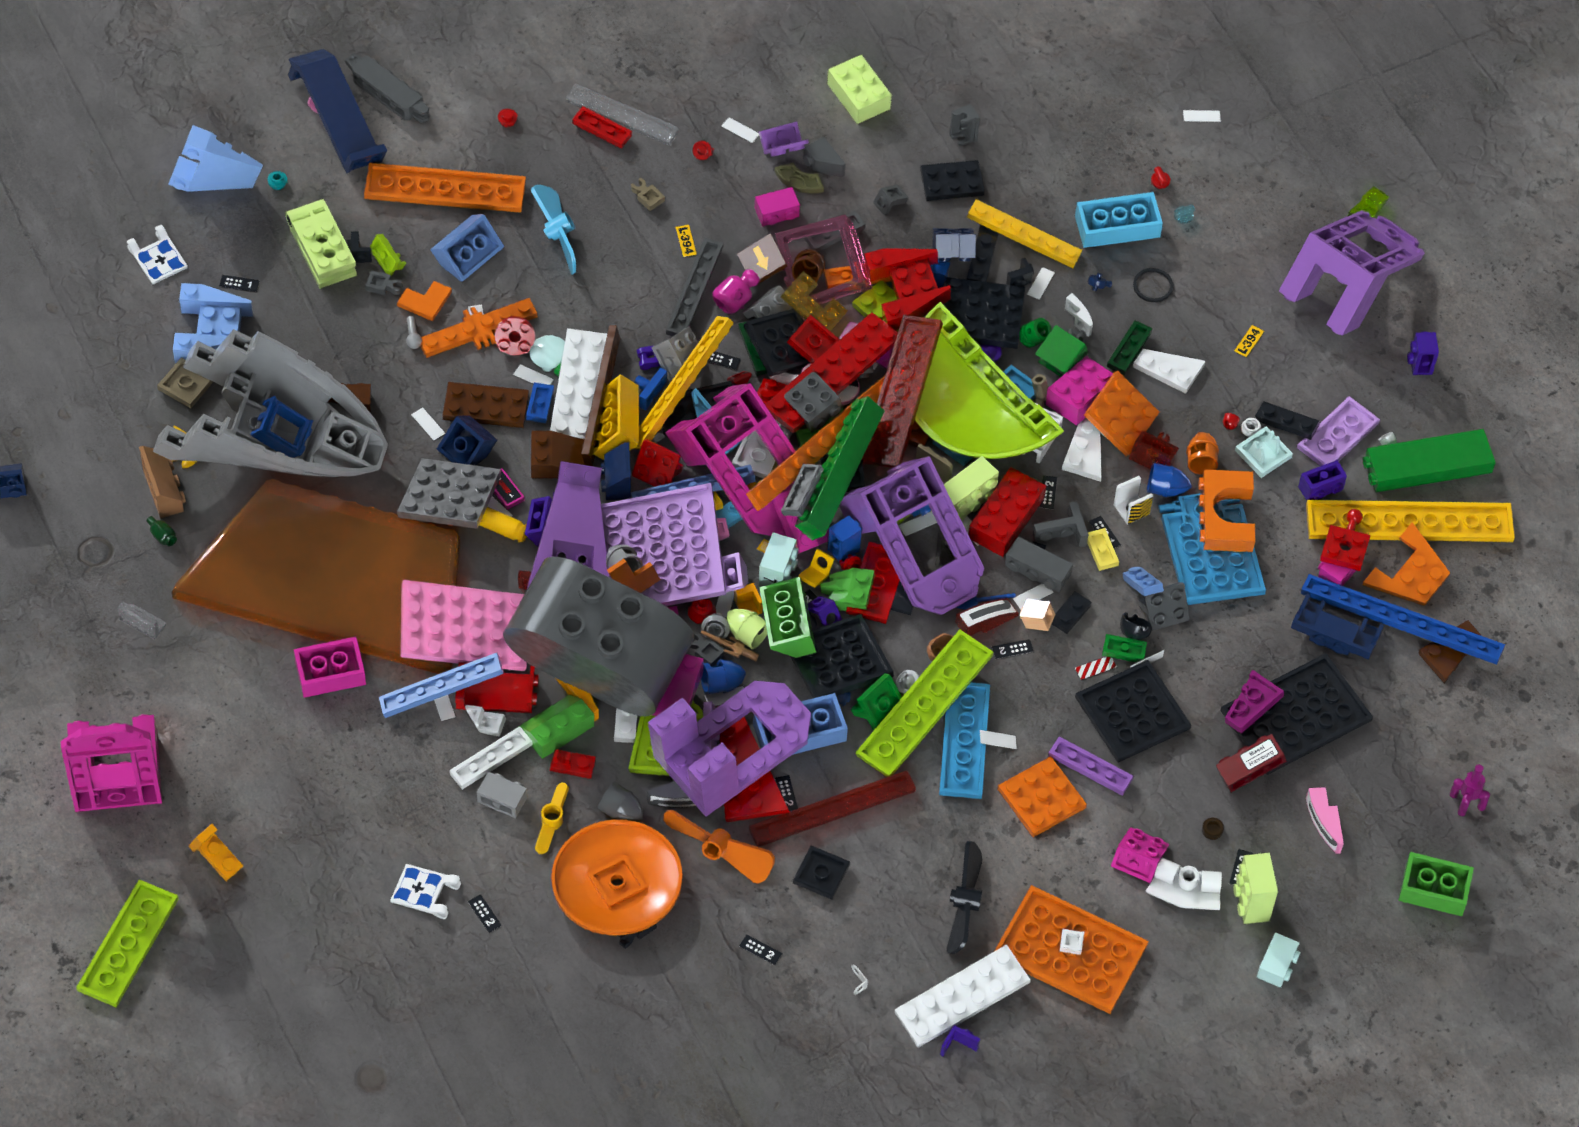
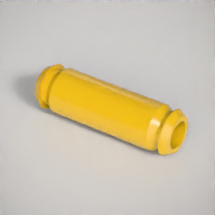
M490 507L486 508L479 526L511 540H518V543L524 542L527 538L525 535L527 523L524 525L520 520Z

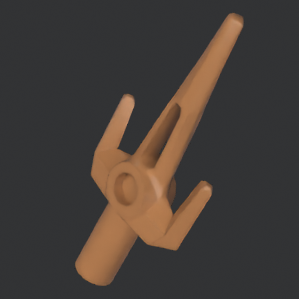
M703 630L701 631V634L731 650L724 649V652L736 658L742 655L755 662L757 661L759 654L745 648V644L740 640L730 637L735 642L733 643Z

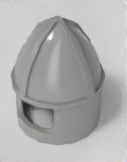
M622 544L609 547L606 555L607 569L622 559L626 560L632 572L643 566L636 551L629 545Z

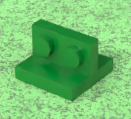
M884 673L857 699V703L850 709L854 716L867 719L873 731L902 698L891 675Z

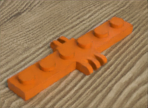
M530 298L486 314L477 312L476 308L472 307L470 308L472 315L469 314L467 309L463 311V322L421 337L422 343L420 347L426 358L472 341L477 350H481L482 345L480 342L483 343L485 348L490 346L488 339H490L492 345L496 344L493 333H495L497 325L503 319L517 316L529 321L537 318V311Z

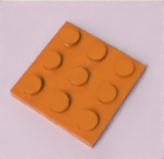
M1116 371L1087 409L1084 416L1125 456H1128L1160 412L1119 371Z
M1051 756L999 784L997 788L1032 837L1041 834L1087 807L1086 802Z

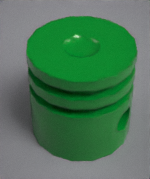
M1037 318L1022 325L1019 333L1021 343L1028 348L1043 343L1052 331L1051 325L1044 318Z

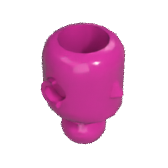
M752 269L745 270L742 277L736 275L729 276L714 289L712 294L713 300L722 311L727 314H734L743 309L744 305L752 299L750 288L757 286L760 278Z

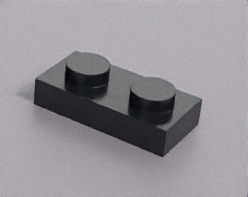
M1074 591L1055 613L1052 625L1068 634L1091 607L1092 602Z

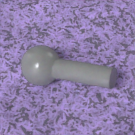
M409 316L407 317L409 335L406 338V343L411 349H417L421 346L422 338L417 334L415 318Z

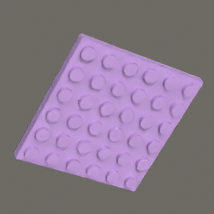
M711 483L601 504L606 553H608L609 547L622 544L629 545L636 551L643 566L650 562L661 579L641 592L642 594L665 606L726 595L714 493Z

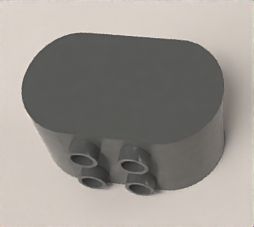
M548 557L544 559L503 632L504 640L510 649L530 665L565 683L590 693L593 697L619 710L638 716H650L655 713L669 684L694 641V633L690 626L665 605L579 562L562 557Z

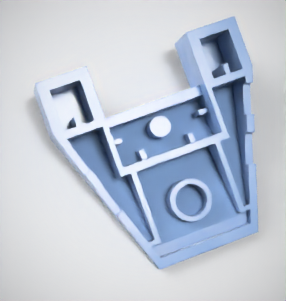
M192 125L182 154L190 159L198 160L199 163L179 156L168 185L186 192L253 188L263 165L243 152L241 154L231 149L232 145L228 142L223 144L216 139L217 136L212 132Z

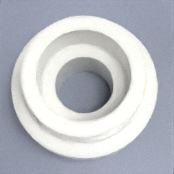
M1248 418L1241 425V431L1247 437H1251L1261 430V424L1255 418Z

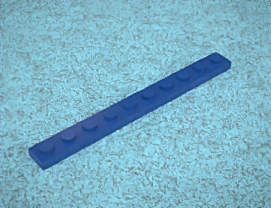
M1311 574L1308 575L1301 589L1302 595L1306 596V594H1309L1313 599L1323 600L1327 604L1496 665L1505 648L1503 643Z

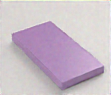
M1349 396L1319 424L1311 440L1304 438L1298 443L1297 449L1320 466L1336 460L1339 462L1379 424L1380 419Z

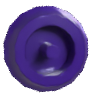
M980 345L981 349L994 363L1001 358L1002 350L1000 347Z

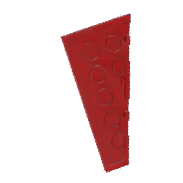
M745 717L720 733V744L723 743L734 755L736 766L760 750ZM771 771L724 804L726 822L790 813Z

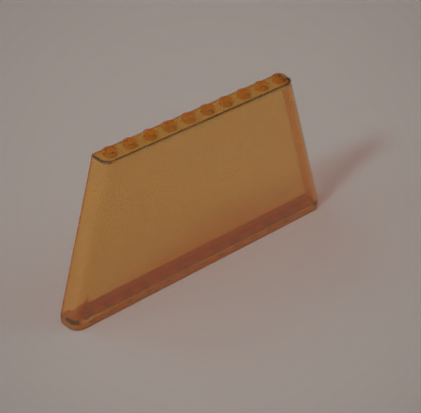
M276 479L266 480L177 581L172 590V598L323 642L356 637L359 650L362 653L435 674H441L453 669V663L401 657L403 580L458 586L460 537L453 529L437 527L432 523L398 518V515L393 512H384L372 506L366 507L354 501L339 499L333 495L327 496L315 490L300 488L294 484L281 483Z

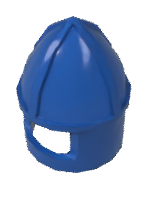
M1153 463L1149 474L1147 493L1164 496L1165 498L1174 497L1185 493L1192 487L1189 478L1181 470L1172 465L1167 466Z
M718 660L717 666L713 667L708 662L703 663V674L701 677L703 691L706 695L730 692L743 682L746 671L740 665L730 660Z

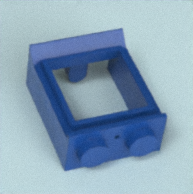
M275 395L263 401L262 405L267 408V411L258 416L257 420L262 424L260 428L252 431L250 436L276 452L284 453L285 456L292 458L301 456L306 448L305 442L311 435V426L314 420L307 419L277 400ZM276 414L299 427L293 444L270 431Z

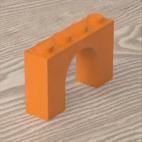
M1204 469L1203 477H1199L1198 489L1202 490V495H1199V507H1202V512L1199 514V524H1203V530L1200 529L1199 540L1203 542V550L1253 552L1255 524L1227 522L1221 519L1214 510V505L1225 499L1251 500L1254 490L1253 472Z

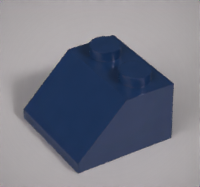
M470 415L456 416L436 449L453 463L476 466L489 455L497 439Z
M625 442L604 454V463H600V468H602L601 475H605V480H601V491L606 492V500L631 498L629 442Z

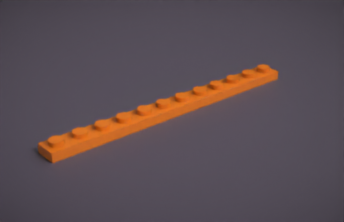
M893 368L857 399L869 396L881 407L903 388V377L897 368ZM851 404L746 493L757 511L763 509L796 480L803 464H815L828 453L836 442L835 437L841 431L844 419L851 411Z

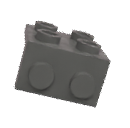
M815 372L810 373L784 395L785 400L804 419L806 427L811 433L821 429L826 421L831 417L837 416L843 408L840 397Z

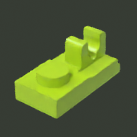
M377 234L370 245L371 253L385 273L392 276L395 270H402L406 262L399 259L401 255L395 253L392 249L393 247L383 234Z

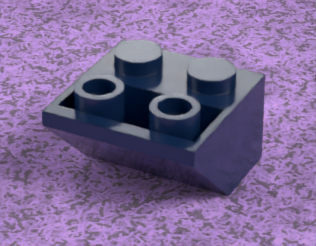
M22 463L0 466V498H17L27 495Z

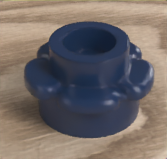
M850 692L836 696L838 703L842 704V706H845L846 702H850Z

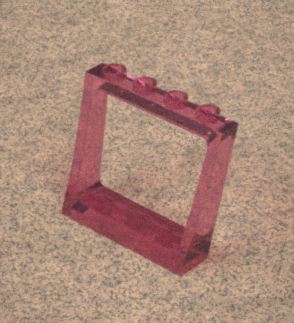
M846 214L775 233L777 245L788 264V267L783 269L787 275L784 277L785 284L791 289V293L788 295L800 311L873 289L865 268L864 257L854 224ZM839 230L853 279L803 298L800 285L792 276L793 261L788 242Z

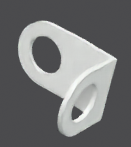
M852 965V970L863 982L854 990V994L857 995L867 988L868 980L855 965Z

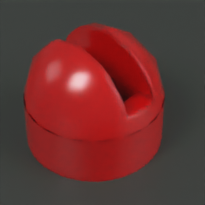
M1225 413L1223 426L1228 430H1233L1238 426L1240 418L1235 414Z

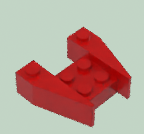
M883 248L864 254L865 268L870 282L890 277L897 300L881 305L883 320L893 329L899 330L910 326L927 315L939 302L944 304L951 299L950 285L938 288L930 265L938 263L937 249Z

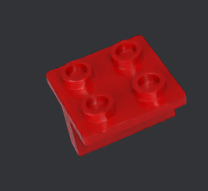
M645 439L636 460L632 476L654 487L672 483L673 478L680 474L684 465L679 463L681 455Z

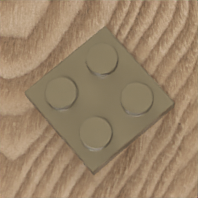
M181 357L160 381L157 388L162 393L192 408L213 381L183 368L186 360Z

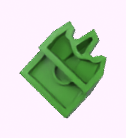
M850 568L830 574V582L820 584L821 593L830 595L828 599L835 601L838 610L846 611L847 607L867 609L875 572L868 569Z

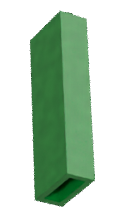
M1484 429L1367 448L1366 454L1363 457V466L1365 469H1368V480L1370 485H1373L1375 493L1490 474L1493 472L1496 463Z

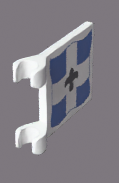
M163 225L155 227V233L159 241L142 249H139L134 238L127 240L128 250L135 257L152 285L188 268L168 237Z
M406 864L390 901L391 903L431 913L441 919H446L448 916L447 906L436 904L444 885L455 890L460 888V877L457 875H445Z

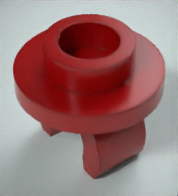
M849 554L845 562L840 560L839 563L841 569L846 570L860 568L862 561L859 557Z

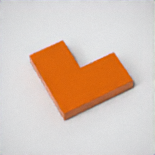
M433 281L425 295L406 288L398 300L397 306L433 321L452 293V288Z
M625 559L607 569L611 579L640 593L661 580L650 562L635 572H632Z

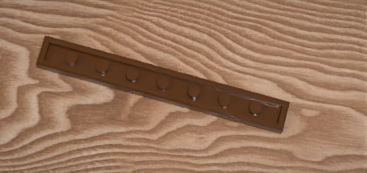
M610 325L608 328L581 452L584 464L587 466H593L595 455L593 452L594 448L598 445V440H596L597 433L601 431L602 423H600V417L605 410L603 402L606 387L612 380L620 335L617 325Z

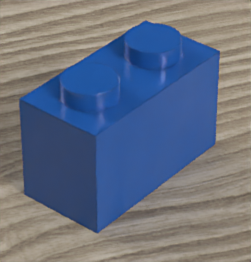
M848 515L829 528L828 551L838 562L840 560L845 561L849 554L855 555L860 551L862 527L859 522L853 520Z

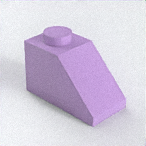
M740 553L722 556L726 592L744 588L748 584L747 566Z

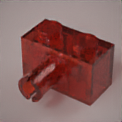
M1142 430L1134 443L1129 459L1148 469H1151L1153 463L1171 466L1179 448L1169 443L1170 436L1168 434L1162 438L1165 434L1164 432L1159 433L1156 437Z

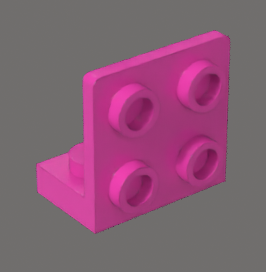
M1130 827L1117 847L1111 867L1151 883L1156 868L1167 851L1169 844L1159 837H1152L1140 829Z

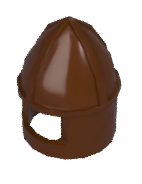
M804 249L799 252L795 257L791 270L794 279L802 285H813L816 283L825 270L824 256L812 249Z

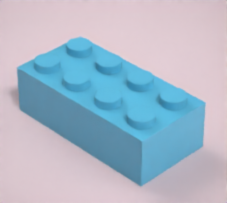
M1154 192L1077 202L1075 219L1083 248L1160 238L1163 222Z

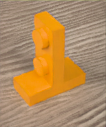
M211 824L191 842L189 848L193 852L198 850L223 879L227 881L243 865L217 837L215 833L218 829Z

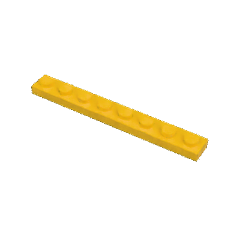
M721 316L715 318L640 425L639 444L635 449L640 450L645 439L652 441L657 432L662 429L666 419L673 413L678 402L685 396L687 389L696 380L701 369L706 366L713 352L718 349L722 339L729 333L730 328L734 324L730 318Z

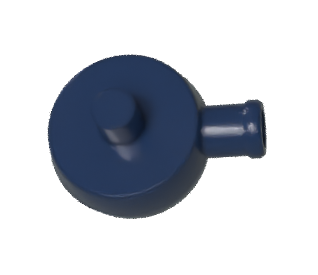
M1101 273L1090 275L1088 279V284L1093 286L1092 290L1097 291L1098 288L1112 287V281L1102 278Z

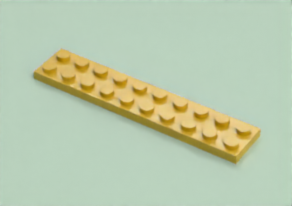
M1307 500L1306 502L1309 539H1326L1330 525L1347 529L1348 521L1346 515L1351 509H1358L1363 515L1362 522L1356 525L1355 531L1371 535L1370 540H1399L1400 536L1412 522L1426 541L1513 542L1515 538L1511 503Z

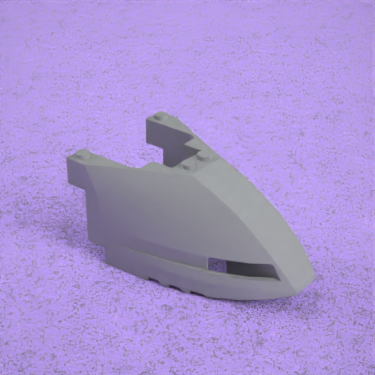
M233 329L217 349L197 341L189 350L183 368L223 386L221 394L231 409L237 412L231 430L227 428L230 417L220 422L203 414L187 433L167 425L158 435L153 449L154 453L170 460L220 463L299 475L349 477L379 470L388 443L376 419L363 403L344 384L334 379L330 373L324 372L315 366L313 361L309 359L307 361L299 356L297 351L259 331L251 338ZM275 395L277 400L307 419L314 420L311 426V435L305 442L306 448L301 456L295 458L285 456L284 453L276 452L250 436L251 432L260 428L262 424L257 420L258 416L267 411V408L262 405L263 401ZM332 397L356 421L340 414L327 402ZM276 414L270 431L293 444L299 427Z

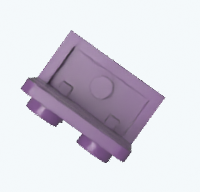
M797 122L759 131L764 154L770 153L771 157L785 154L786 149H789V152L804 149V144L809 143L808 139H801Z

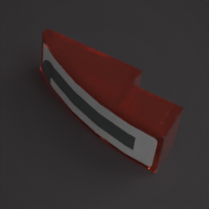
M1008 598L997 599L978 604L957 613L955 623L960 630L972 636L980 631L985 633L1019 616V613Z

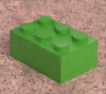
M1410 852L1398 901L1462 916L1467 904L1474 867Z

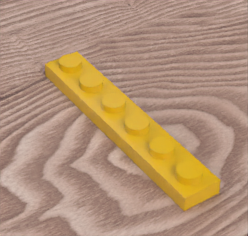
M977 199L974 201L966 217L1071 268H1074L1082 252L1081 249Z

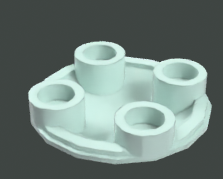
M553 335L537 338L530 349V358L543 371L550 372L562 362L565 341Z

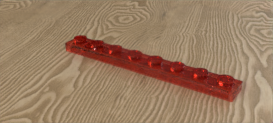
M906 770L790 811V813L781 814L750 825L749 831L756 846L760 847L915 792L916 787Z

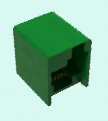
M1055 325L1035 355L1040 357L1038 363L1062 377L1088 354V349L1085 343Z

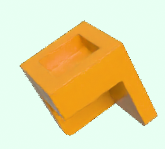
M754 583L734 590V601L738 609L754 611L757 615L763 613L762 600Z

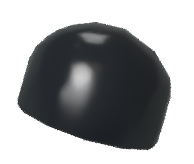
M1127 612L1121 617L1120 628L1123 635L1127 638L1140 640L1147 638L1151 634L1152 626L1146 619L1139 618L1137 614L1128 617Z

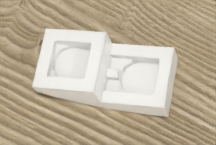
M1071 293L1066 297L1065 310L1075 317L1074 326L1080 331H1084L1086 336L1089 337L1093 326L1090 314L1082 302Z

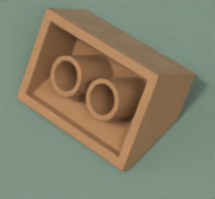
M140 446L139 451L143 472L160 519L184 512L183 503H186L183 491L179 492L178 490L180 483L177 474L173 475L172 470H174L172 460L154 453V448Z

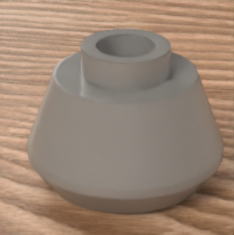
M715 613L703 620L701 630L725 639L729 634L730 626L723 615Z

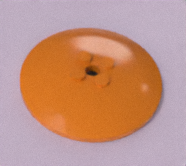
M606 820L584 827L563 844L556 855L552 867V889L561 910L577 925L598 934L628 935L655 925L670 912L681 891L682 866L673 845L657 830L630 820ZM614 879H621L623 881L619 886H615L611 882Z

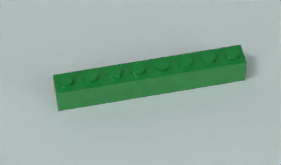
M869 396L856 399L851 404V411L844 419L841 431L835 437L836 442L834 446L828 451L829 456L822 465L824 470L802 517L797 516L798 520L795 527L812 541L825 536L885 412Z

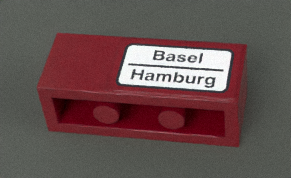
M1270 734L1269 736L1264 735L1251 746L1240 748L1235 755L1224 757L1216 767L1230 792H1233L1287 761L1275 738Z

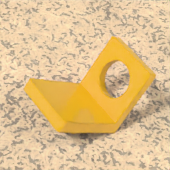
M817 549L811 565L801 572L798 577L814 588L828 578L835 558ZM819 557L826 559L827 567H821L818 564Z

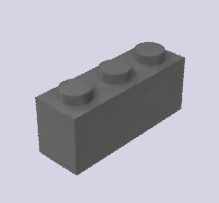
M1018 537L1006 555L1005 566L1014 572L1025 575L1032 581L1044 584L1050 590L1060 593L1071 576L1073 563Z

